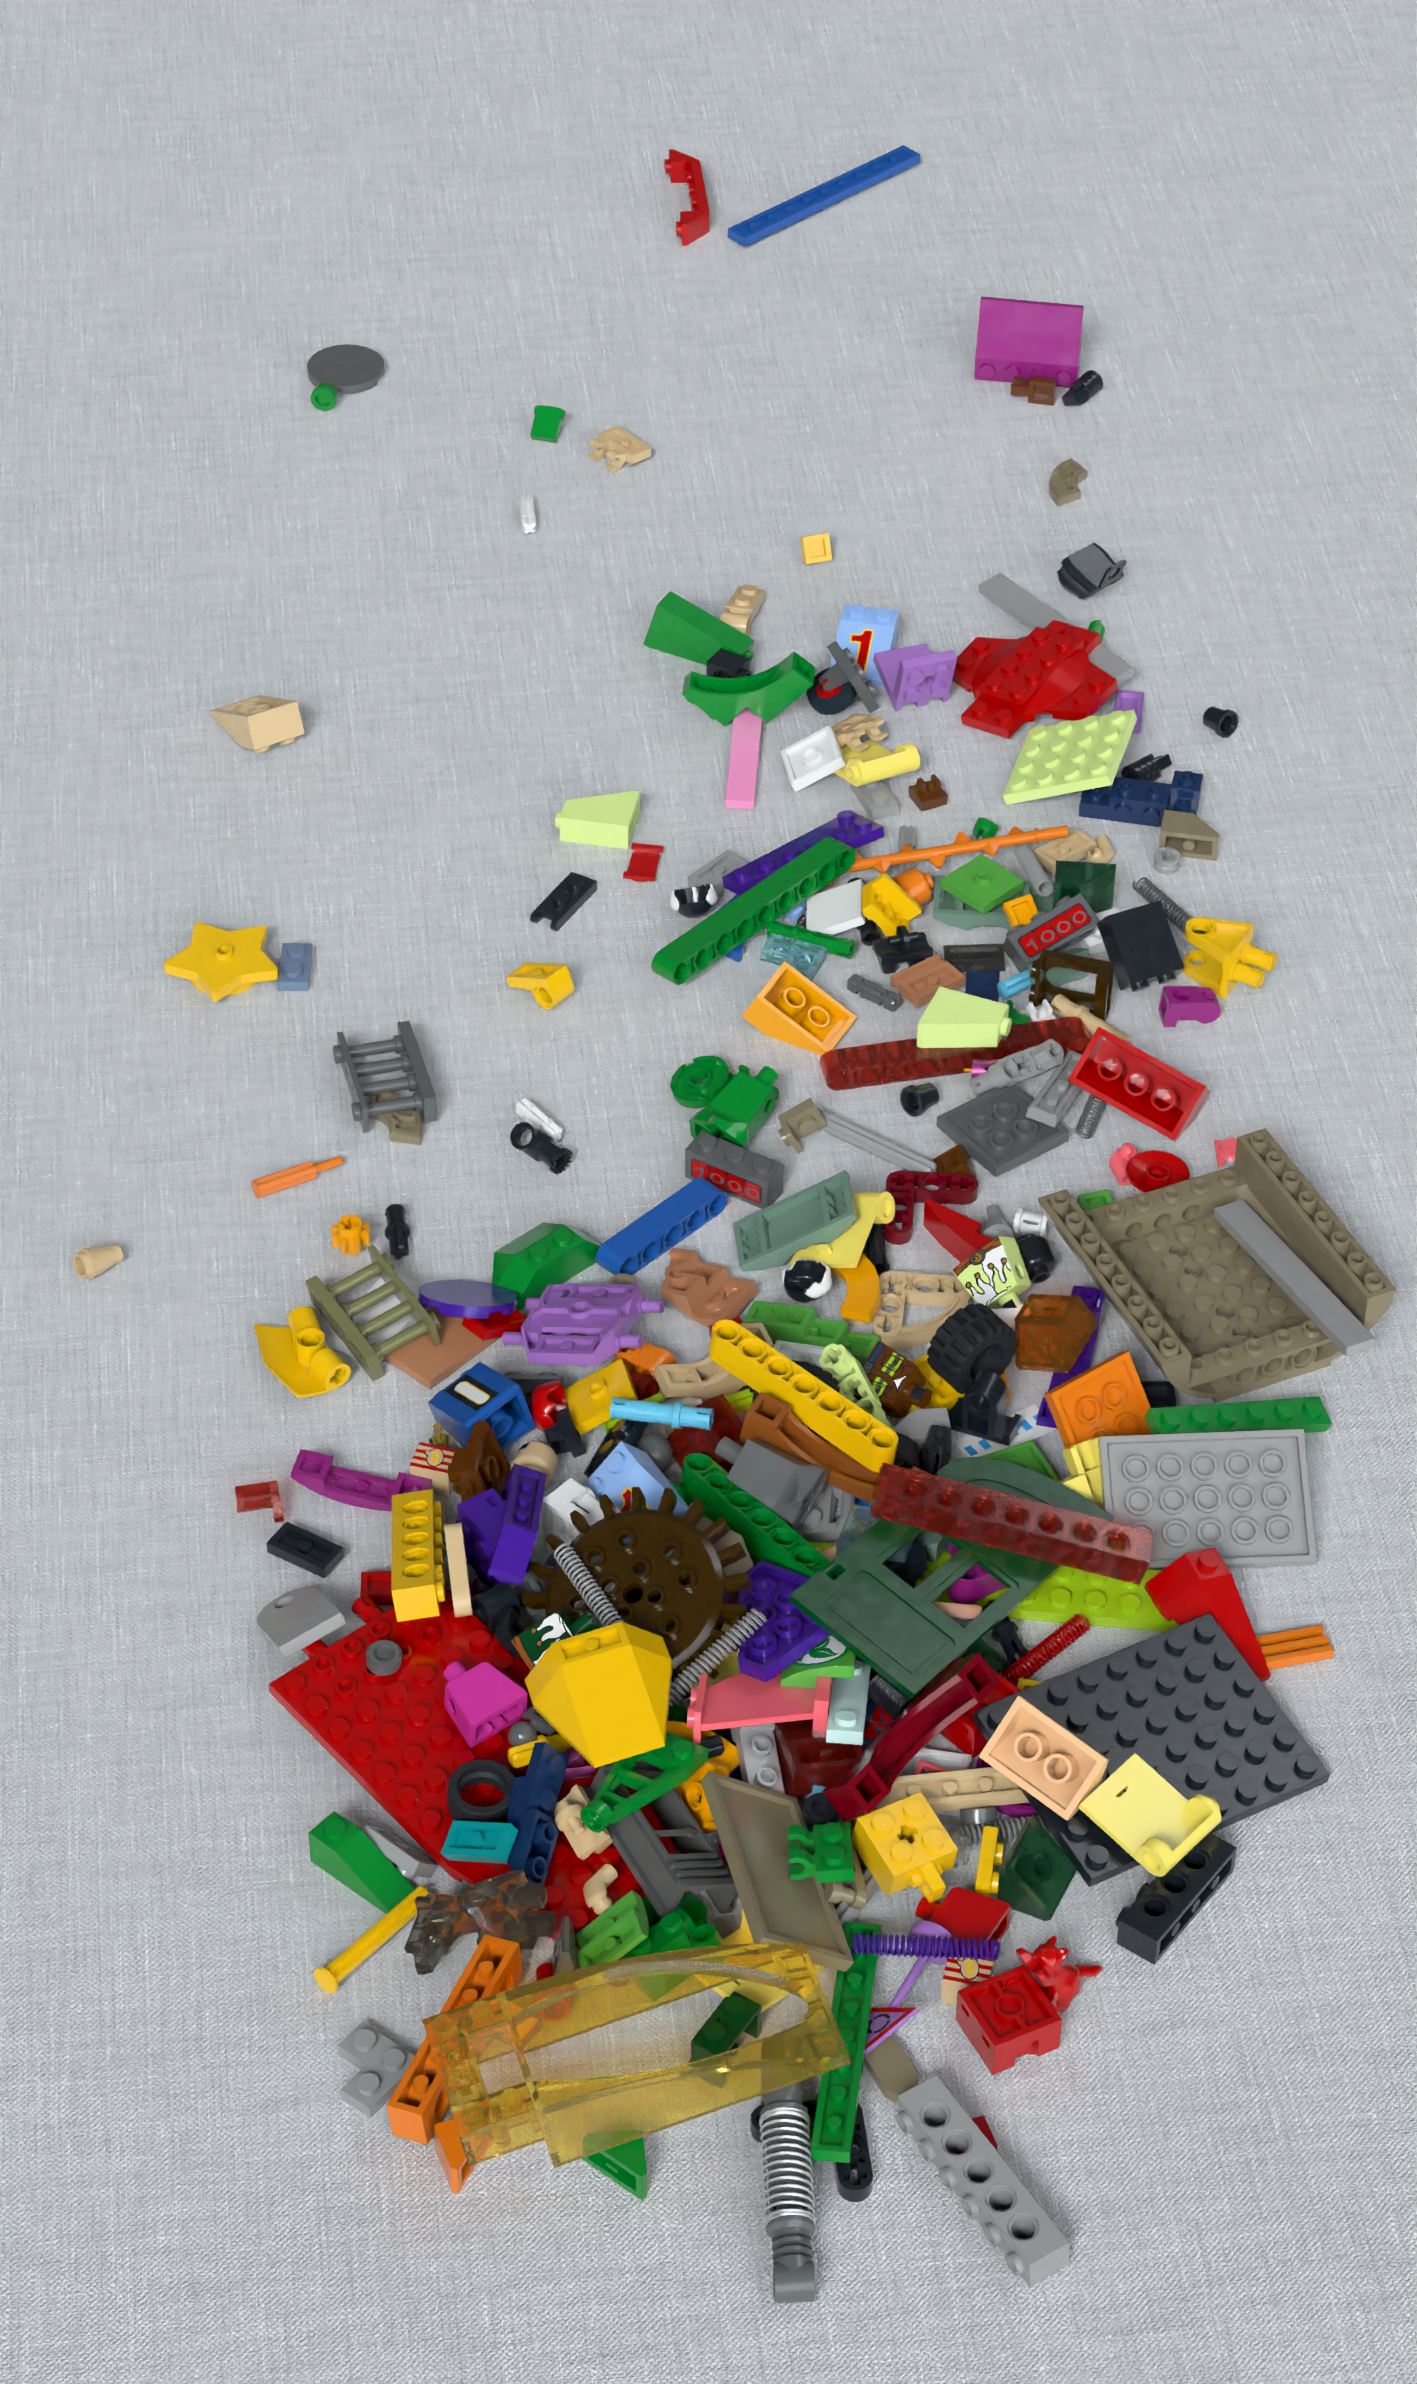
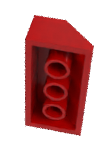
M1099 1026L1067 1080L1173 1141H1176L1194 1121L1211 1092L1206 1086Z

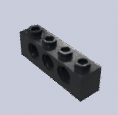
M1208 1833L1166 1875L1162 1877L1156 1876L1150 1884L1145 1883L1139 1890L1136 1901L1130 1908L1124 1907L1117 1917V1944L1155 1965L1232 1874L1237 1847Z

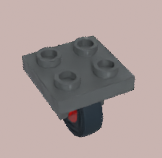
M837 641L828 645L827 648L835 659L836 664L814 676V683L806 693L812 708L820 714L833 715L845 710L854 700L860 698L869 713L878 709L879 706L874 699L878 694L870 681L864 683V680L868 677L860 665H852L856 660L848 647L842 650Z

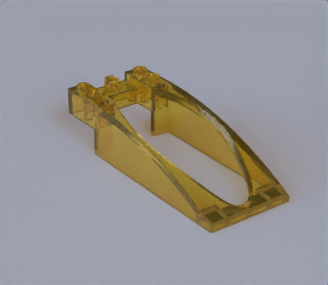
M752 1943L709 1946L661 1952L607 1962L524 1984L422 2020L469 2166L545 2140L553 2166L556 2168L851 2064L850 2056L804 1943ZM737 1979L782 1989L802 1998L808 2005V2013L804 2019L784 2031L715 2056L667 2069L598 2078L525 2081L488 2094L478 2065L516 2052L524 2079H527L531 2076L525 2054Z

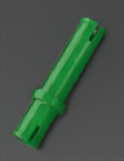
M773 921L768 925L766 931L767 939L790 944L792 948L796 949L800 947L809 948L847 959L853 957L856 949V942L854 940L811 931L799 924L792 926Z

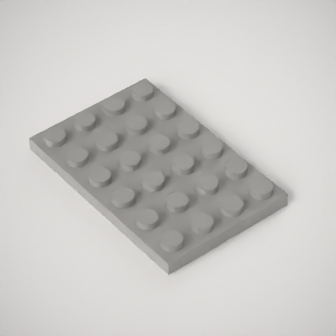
M1304 1429L1099 1437L1098 1448L1103 1509L1114 1517L1112 1523L1105 1528L1107 1552L1111 1556L1110 1570L1128 1568L1164 1570L1185 1553L1212 1547L1216 1548L1228 1568L1316 1564L1317 1556Z

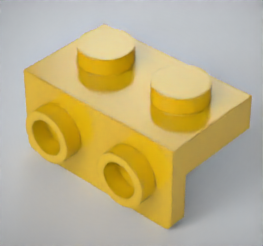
M885 873L862 887L861 910L868 920H873L886 937L896 935L897 926L905 925L909 933V921L921 913V906Z

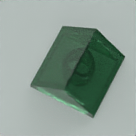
M1033 1816L1027 1818L999 1870L997 1899L1011 1904V1909L1048 1921L1051 1920L1077 1870L1062 1848Z

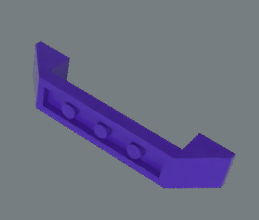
M1073 1286L1067 1308L1066 1328L1048 1391L1090 1369L1098 1341L1105 1295L1101 1290ZM1043 1397L1036 1425L1057 1429L1047 1401Z
M516 1463L512 1466L503 1485L501 1498L505 1499L500 1534L490 1558L488 1575L494 1576L495 1579L502 1583L522 1585L538 1533L547 1474Z

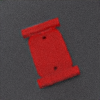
M632 843L631 850L636 851L631 855L628 869L624 871L623 878L632 879L637 882H655V873L660 859L659 853H663L664 846Z

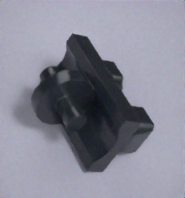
M905 925L897 926L896 935L872 941V949L884 974L895 973L898 970V963L907 962L908 966L911 967L933 956V948L929 946L925 933H918L917 931L908 933Z

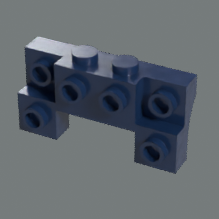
M1174 771L1172 784L1115 776L1113 784L1110 786L1083 790L1079 806V817L1161 827L1164 810L1194 813L1197 816L1203 774L1191 771Z

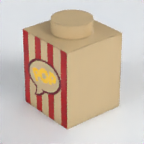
M420 1442L409 1465L410 1474L432 1479L430 1489H433V1494L450 1497L453 1484L448 1477V1466L452 1462L455 1449Z
M949 1957L942 1978L941 2003L957 2006V1992L959 1990L998 1975L993 1974L994 1960L988 1961L985 1959L983 1961L981 1958L978 1960L975 1958L964 1960L963 1957L961 1959Z

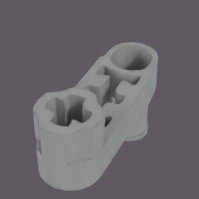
M1048 1039L1039 1045L1008 1055L996 1061L995 1064L988 1068V1071L971 1078L969 1081L970 1088L981 1084V1086L971 1091L974 1095L980 1096L996 1087H1009L1037 1077L1063 1063V1048L1053 1039Z

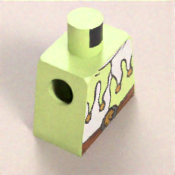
M996 1237L952 1269L955 1276L977 1303L988 1306L990 1309L1018 1308V1304H1022L1018 1296L1031 1286L1018 1245L1013 1237Z

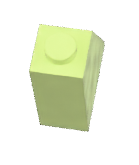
M640 791L565 800L562 811H557L555 828L560 829V841L629 849L640 816Z
M939 986L918 1022L917 1047H997L1002 1037H1007L1011 1030L1012 1019L1008 1018L1009 1005Z

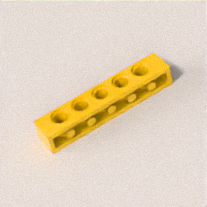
M433 1489L392 1495L391 1591L397 1622L440 1616L439 1602L445 1601V1577L443 1570L445 1569L443 1556L445 1551L442 1522L444 1521L441 1501H435Z

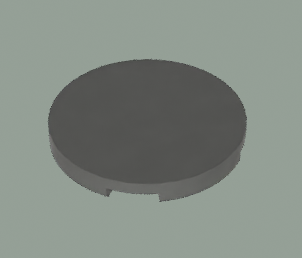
M344 344L324 348L312 355L307 363L308 378L314 386L319 385L320 382H325L334 387L335 390H342V394H354L369 390L377 385V381L385 373L383 358L376 351L360 345Z

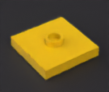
M622 1358L564 1389L574 1425L580 1435L611 1419L610 1405L613 1397L638 1400L627 1366Z

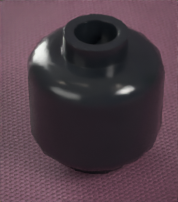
M1033 1233L1018 1237L1015 1241L1030 1281L1033 1283L1044 1282L1050 1277V1273L1056 1266V1258L1049 1242L1044 1237Z

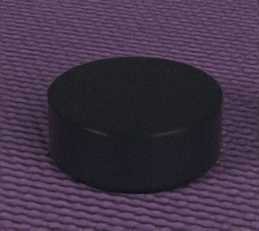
M823 1793L809 1796L804 1803L803 1818L811 1828H813V1825L830 1822L838 1823L840 1815Z

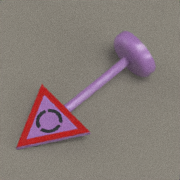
M917 1921L909 1930L908 1935L911 1936V1948H913V1936H917V1952L919 1936L921 1935L923 1937V1952L926 1936L929 1937V1953L932 1936L935 1937V1953L938 1936L941 1937V1953L943 1937L947 1938V1953L950 1937L953 1938V1950L955 1948V1938L942 1926L931 1921ZM920 1955L889 2006L872 2007L865 2055L919 2012L917 2007L899 2006L926 1962L944 1965L947 1962L945 1957L942 1959L939 1956L937 1958L933 1956L922 1958Z

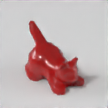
M1052 1936L1046 1943L1039 1945L1032 1954L1024 1948H1018L1016 1954L1021 1963L1025 1964L1055 2010L1062 2012L1068 2009L1071 2001L1079 1993L1082 1978L1096 1976L1101 1973L1102 1967L1100 1965L1073 1964L1065 1959L1069 1952L1068 1949L1057 1948V1937Z

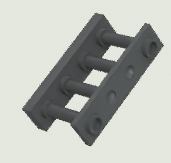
M410 1021L397 1022L398 1035L393 1036V1039L347 1046L343 1031L337 1032V1045L333 1046L334 1060L336 1064L341 1063L353 1100L351 1104L353 1118L355 1122L360 1121L363 1133L370 1132L369 1116L414 1108L416 1111H421L425 1123L437 1121L436 1095ZM395 1051L396 1054L401 1053L400 1058L354 1065L352 1058ZM399 1070H402L403 1073L408 1072L406 1077L360 1084L358 1077ZM406 1089L409 1092L414 1091L413 1096L368 1104L364 1097Z

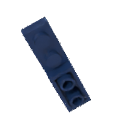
M537 1742L534 1744L526 1776L515 1777L507 1813V1823H511L518 1829L508 1857L512 1878L521 1883L524 1871L530 1889L536 1893H542L559 1834V1829L552 1818L569 1761L567 1755L547 1742Z

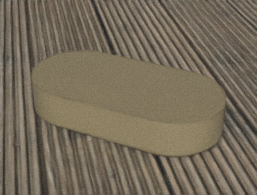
M888 2036L865 2055V2067L883 2095L889 2100L898 2102L897 2096L919 2084L918 2072L900 2044L893 2037Z

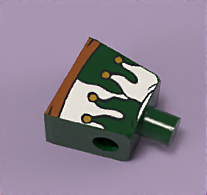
M558 1611L518 1634L511 1642L530 1671H532L552 1643L599 1629L601 1624L589 1611H586L577 1620Z

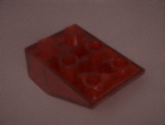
M813 1719L774 1723L775 1730L773 1733L779 1765L789 1796L811 1794L813 1785L827 1787L862 1753L860 1745L826 1742L827 1731L813 1730Z

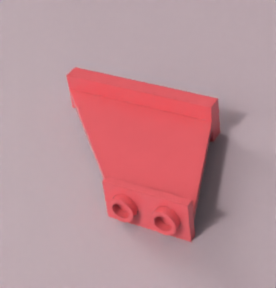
M782 1671L766 1683L746 1674L738 1673L710 1686H707L708 1674H700L698 1688L692 1687L690 1706H688L687 1728L693 1729V1742L699 1744L701 1743L702 1731L809 1719H813V1732H827L833 1677L817 1676L816 1687L813 1689L781 1686Z

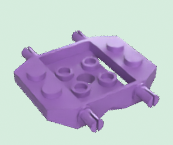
M551 1284L546 1287L540 1298L527 1297L525 1309L527 1311L533 1310V1312L528 1315L522 1324L521 1332L505 1331L503 1333V1344L522 1345V1347H525L529 1364H546L547 1366L562 1364L577 1365L579 1367L599 1365L624 1347L642 1348L643 1335L629 1333L641 1314L663 1313L664 1301L663 1299L646 1300L645 1295H641L640 1286L637 1284ZM543 1332H552V1333H553V1335H541V1334H542ZM571 1333H584V1336L568 1335H570Z

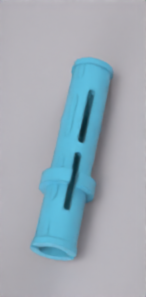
M613 1397L610 1405V1418L673 1425L674 1429L694 1427L711 1430L714 1422V1409L684 1406L682 1402H676L674 1405Z

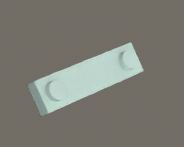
M859 1660L855 1661L853 1679L833 1677L826 1742L863 1745L868 1687L871 1667L867 1663H862Z

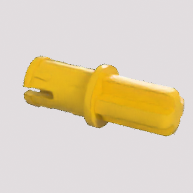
M559 1733L547 1737L541 1734L534 1741L511 1747L508 1750V1761L516 1769L529 1765L534 1744L537 1742H547L562 1753L572 1746Z

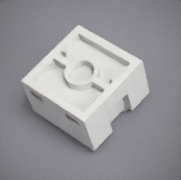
M572 1478L546 1496L542 1502L543 1548L551 1554L554 1551L545 1539L549 1533L560 1537L566 1543H571L580 1534L572 1524L570 1513L574 1510L587 1519L589 1526L604 1519V1514L600 1509V1502L596 1500L592 1490L587 1486H582ZM616 1507V1512L620 1513L621 1511ZM600 1555L593 1556L590 1563L598 1562Z

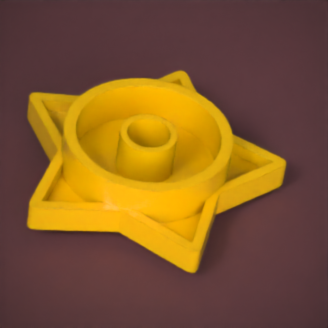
M196 922L194 924L191 945L164 962L166 974L191 980L192 984L200 991L207 993L213 1002H218L225 996L242 993L254 986L256 982L278 979V968L263 953L267 939L266 926L227 931Z

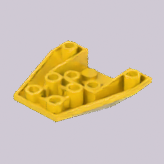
M621 1621L552 1643L525 1679L534 1709L594 1768L665 1746L673 1664L663 1637Z

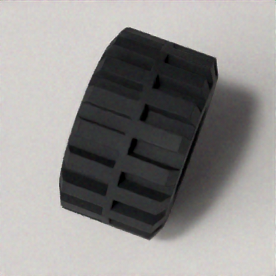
M977 1303L976 1305L969 1304L964 1309H958L939 1326L935 1336L930 1341L931 1346L927 1351L929 1356L927 1361L931 1368L960 1394H966L978 1373L991 1371L999 1376L1004 1373L1016 1352V1333L988 1306H984L982 1303Z

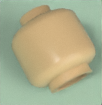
M528 1442L518 1449L510 1470L514 1463L547 1474L546 1489L551 1484L557 1471L558 1458L554 1450L548 1445L541 1442Z

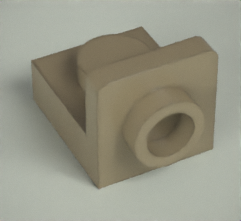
M811 1098L778 1116L782 1129L778 1130L780 1137L787 1147L792 1145L798 1154L804 1151L800 1139L827 1125L824 1116Z

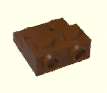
M487 1421L474 1423L471 1436L467 1440V1447L455 1449L452 1462L448 1466L449 1480L453 1484V1490L461 1495L462 1502L491 1488L502 1497L503 1485L510 1472L511 1465Z

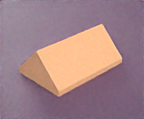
M1021 1696L1016 1698L979 1755L982 1760L1067 1821L1079 1810V1805L1100 1786L1109 1761L1104 1755Z

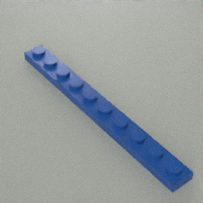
M904 145L728 228V238L744 247L749 246L776 231L784 229L799 220H803L816 212L822 211L824 208L839 203L847 197L920 163V154Z

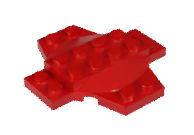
M1052 620L1045 629L1036 627L1028 636L1018 639L976 637L957 657L952 679L953 682L967 692L973 691L975 701L961 715L962 724L1009 739L1025 722L1035 721V715L1041 713L1052 714L1053 719L1081 720L1092 716L1118 689L1115 678L1089 661L1088 655L1101 643L1100 633Z

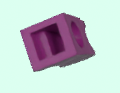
M1164 986L1158 1011L1164 1027H1176L1178 1020H1197L1200 1023H1211L1219 1017L1221 1008L1215 992L1210 988Z

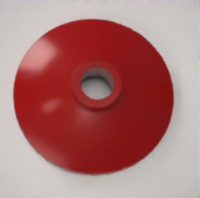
M1151 1150L1138 1153L1128 1161L1126 1167V1176L1129 1182L1144 1193L1189 1180L1190 1177L1187 1165L1179 1157L1164 1151Z

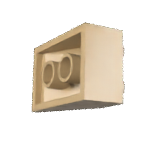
M258 695L210 710L212 717L242 748L252 749L254 753L268 751L271 749L270 745L278 742L279 745L293 743L296 741L295 737L305 734L298 703L294 700Z

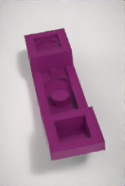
M300 1449L291 1471L292 1479L322 1496L351 1506L379 1511H392V1495L429 1490L432 1485V1479L402 1472L398 1473L396 1480L336 1467L333 1466V1456Z

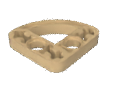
M902 1271L884 1272L879 1276L881 1301L879 1309L873 1318L872 1335L880 1336L881 1342L890 1348H907L930 1343L939 1326L958 1309H964L967 1305L971 1304L972 1296L956 1276ZM890 1286H895V1294L888 1293ZM926 1286L933 1290L930 1292H920L917 1288ZM905 1304L949 1307L945 1312L932 1320L903 1327ZM885 1306H893L898 1310L894 1312H886L882 1310V1308ZM885 1324L891 1325L890 1332H884Z

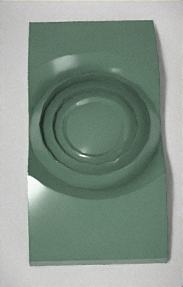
M936 875L933 918L963 930H970L980 926L1003 927L1010 930L1011 927L1002 909V905L1005 902L1031 894L1038 912L1042 910L1049 912L1053 909L1054 891L1048 897H1041L1036 892L1032 883L1025 881L1023 890L983 915L940 888L941 879L945 876Z
M844 1170L734 1222L733 1228L737 1254L742 1271H756L782 1266L795 1252L806 1249L811 1245L831 1243L844 1233L857 1219L848 1172Z

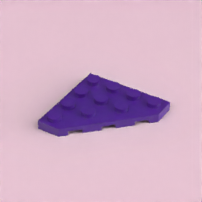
M762 1560L745 1572L752 1578L753 1588L739 1590L738 1603L746 1605L749 1611L751 1608H754L758 1612H762L767 1622H764L758 1616L763 1626H760L753 1620L759 1627V1630L751 1626L755 1632L751 1634L747 1630L750 1638H747L742 1633L746 1638V1642H743L738 1637L742 1645H739L738 1664L741 1673L766 1683L776 1677L778 1673L790 1664L799 1660L805 1653L829 1637L830 1634L788 1601L790 1594L810 1578Z

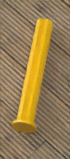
M418 1886L325 1968L317 1967L314 1970V1977L319 1986L328 1993H335L338 1990V1983L432 1902V1895L424 1886Z

